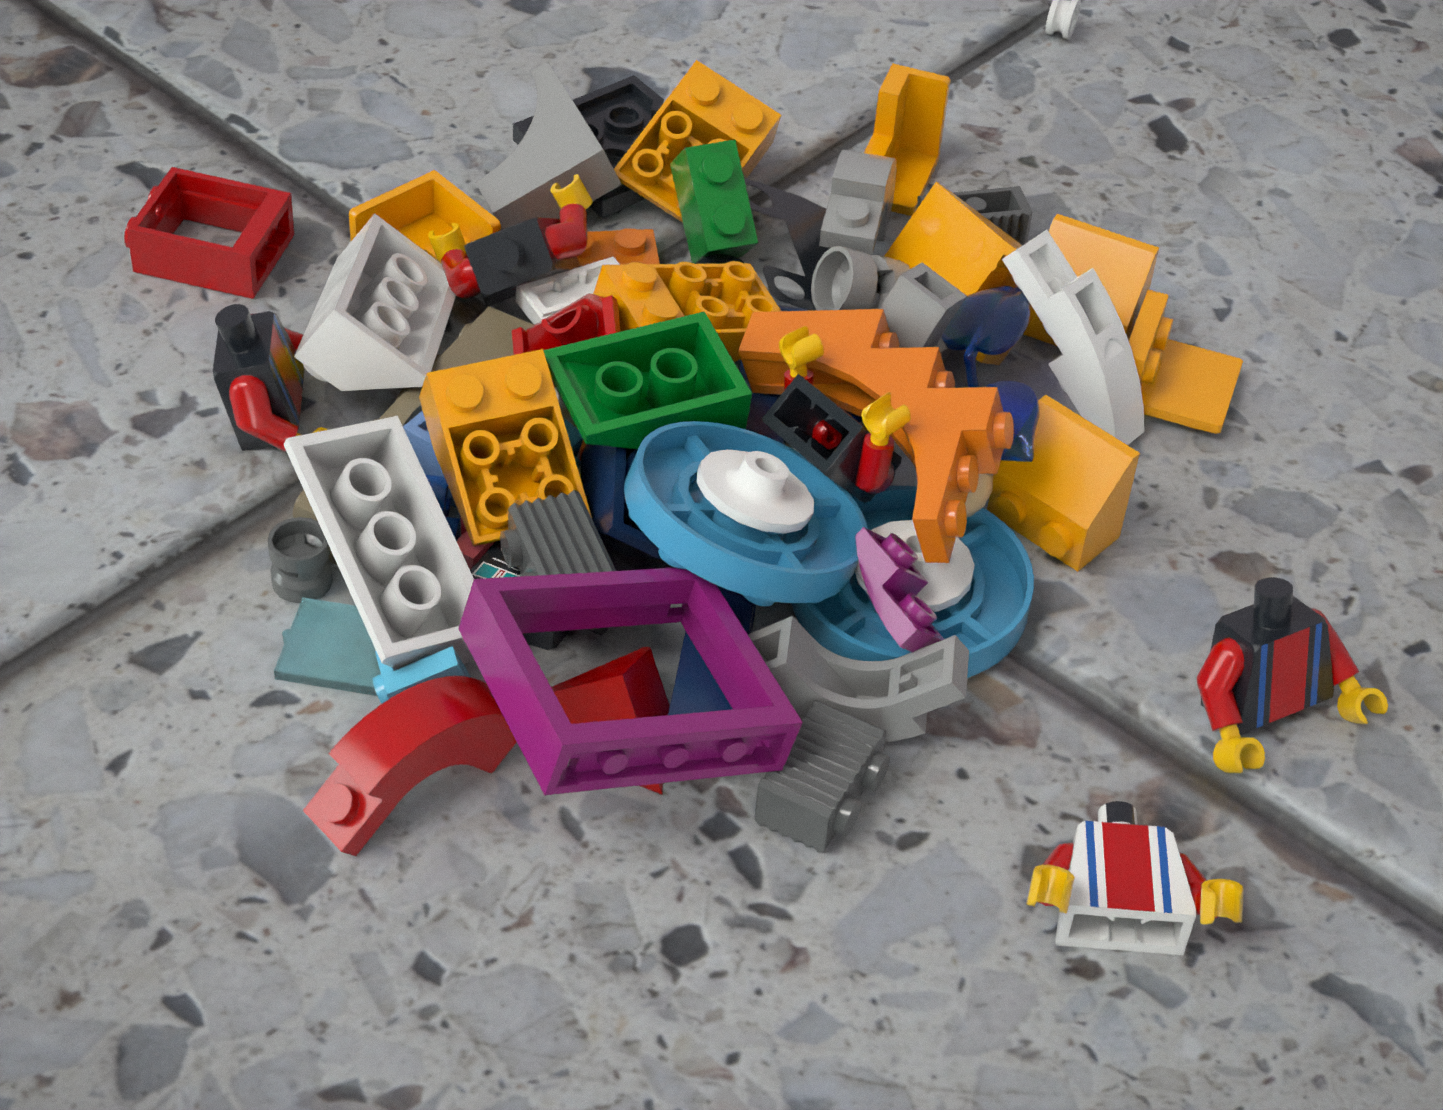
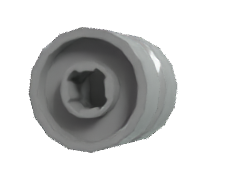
M843 246L831 247L822 255L816 265L811 285L812 302L816 310L880 309L900 275L910 270V267L900 260L880 255L871 256L864 251Z

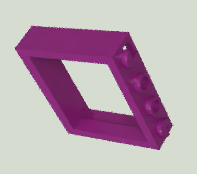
M680 568L473 580L458 629L544 795L783 770L803 722L717 585L687 569ZM671 604H682L681 607L670 608ZM681 622L733 710L571 724L522 633Z

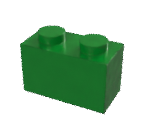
M736 140L684 148L670 163L692 263L697 264L701 259L715 254H727L737 258L744 256L758 244V238Z

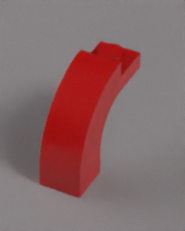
M446 676L425 681L400 692L379 705L340 739L328 753L339 765L302 811L341 852L357 856L401 799L422 780L439 770L454 765H470L492 774L517 741L487 683L467 676Z

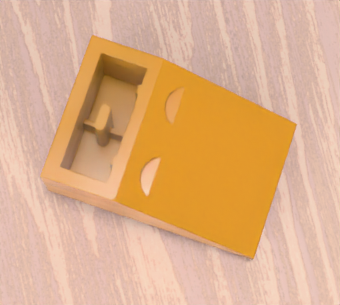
M696 60L616 165L614 171L622 184L683 223L670 163L686 147L736 140L743 176L748 178L774 142L781 114Z
M935 182L884 257L900 260L906 263L910 269L923 262L967 296L943 334L980 363L1000 365L1036 316L1035 310L1022 290L1014 282L1013 276L1002 260L1022 245L942 184Z
M730 261L726 264H694L691 262L643 264L631 262L626 265H602L593 293L603 297L612 295L617 299L621 331L705 311L734 362L741 359L738 350L752 312L781 311L752 265L737 261Z
M543 349L442 369L426 374L419 395L421 407L434 453L473 546L500 541L501 531L508 530V508L513 503L521 505L526 500L533 503L538 497L542 500H545L549 495L556 498L561 492L568 495L575 490L580 493L591 516Z

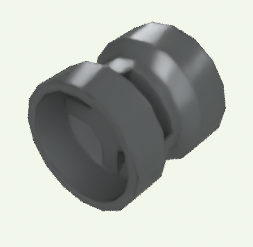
M297 517L278 523L270 531L267 539L269 556L272 562L270 571L274 592L280 598L294 603L313 602L323 597L330 590L333 577L329 559L331 550L319 522L311 518Z

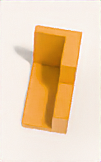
M892 63L879 89L874 133L864 153L896 158L897 170L892 212L912 216L917 209V197L924 194L939 161L951 80L948 76Z
M436 170L366 201L349 211L350 242L369 219L376 214L436 260V255L428 237L430 231H434L436 236L444 235L452 231V223H457L465 243L468 244L501 230V223L496 217Z

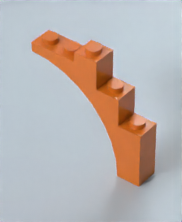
M884 309L752 312L738 352L753 393L781 395L784 392V373L790 367L780 352L779 341L785 335L803 326H807L809 335L817 334L824 348V355L806 364V368L814 374L813 386L842 409L860 417L865 407L888 392L891 393V405L894 410L904 404L909 408L910 422L892 433L891 436L916 469L918 486L912 517L925 563H949L956 537L962 538L965 534L967 523L965 503L968 493L976 491L979 474H997L1003 450L1010 449L1013 443V417L1010 412H1003L998 388H955L954 375L951 371H945L939 347L900 348L897 334L889 330Z

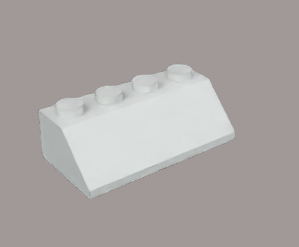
M374 214L336 259L294 357L303 363L305 369L313 377L321 381H328L340 391L422 387L426 374L432 370L456 295L449 287L442 264L378 215Z
M398 416L287 438L284 447L382 664L399 669L451 646L454 647L463 664L472 662L474 658L458 628L474 578Z

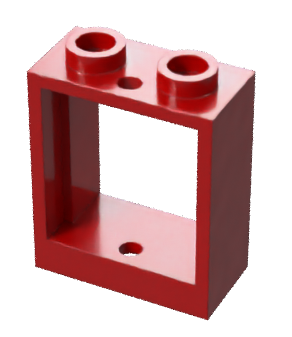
M171 167L158 186L155 185L151 189L147 202L137 216L131 217L126 225L124 242L125 246L130 248L132 270L136 273L254 299L295 235L292 195L290 192ZM184 219L242 232L233 247L174 234Z

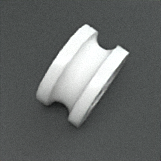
M1053 0L1046 22V34L1053 35L1054 32L1058 31L1062 33L1064 39L1069 40L1076 26L1081 0Z

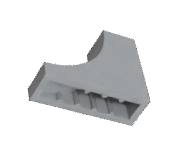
M549 62L531 71L537 89V103L534 117L525 136L515 150L498 167L475 182L485 199V202L481 203L480 206L500 221L502 230L535 217L560 219L561 209L550 188L557 182L561 188L568 186L573 182L575 174H578L592 201L622 185L602 146Z

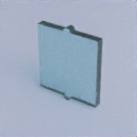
M303 597L291 628L282 632L284 646L274 669L275 680L377 696L372 679L381 674L375 653L376 649L357 607Z

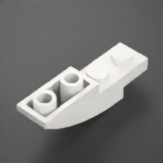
M1045 230L1002 260L1013 276L1014 282L1022 290L1042 321L1046 332L1052 337L1062 353L1048 363L1057 377L1061 388L1067 393L1084 419L1129 445L1145 432L1140 379L1124 327L1095 270L1092 268L1077 277L1048 230Z

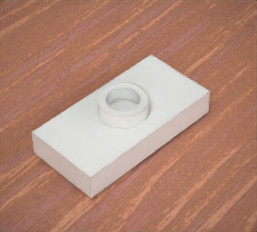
M610 257L517 286L516 303L535 325L542 319L551 316L588 293L593 294L602 265L620 264L614 257Z

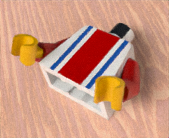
M1112 801L1100 807L1098 810V822L1083 821L1077 824L1073 843H1064L1056 846L1042 865L1035 866L1026 904L1035 907V904L1039 902L1045 906H1056L1059 908L1055 936L1056 945L1183 956L1196 914L1200 916V923L1204 925L1212 924L1214 919L1218 917L1232 919L1235 923L1242 922L1244 888L1240 883L1233 880H1207L1190 858L1178 851L1173 832L1166 827L1138 825L1137 810L1133 805L1123 801Z

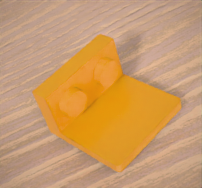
M1148 289L1129 338V344L1140 379L1144 415L1185 425L1192 429L1219 434L1228 412L1243 360L1238 357L1170 340L1169 336L1174 319L1164 317L1169 295Z

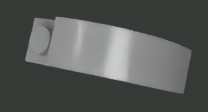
M844 149L841 151L832 176L831 194L821 227L819 246L829 248L843 246L873 255L876 240L884 242L893 207L897 170L896 158Z
M922 262L900 275L880 309H884L890 332L897 334L900 348L939 347L942 360L950 356L957 344L943 333L967 296Z
M793 616L748 634L801 720L803 717H806L809 709H812L815 700L886 730L885 742H891L925 734L927 712L966 698L969 650L956 635L895 659L860 661L837 655L821 646Z

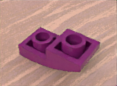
M863 527L855 535L861 574L876 612L888 632L901 648L910 652L944 640L932 625L937 619L936 614L917 596L928 584V581L913 565L918 560L917 554L896 534L891 533L885 538Z

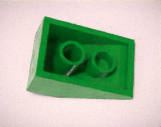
M705 311L543 350L552 381L585 444L638 449L644 438L652 431L678 422H712L746 429L752 392Z

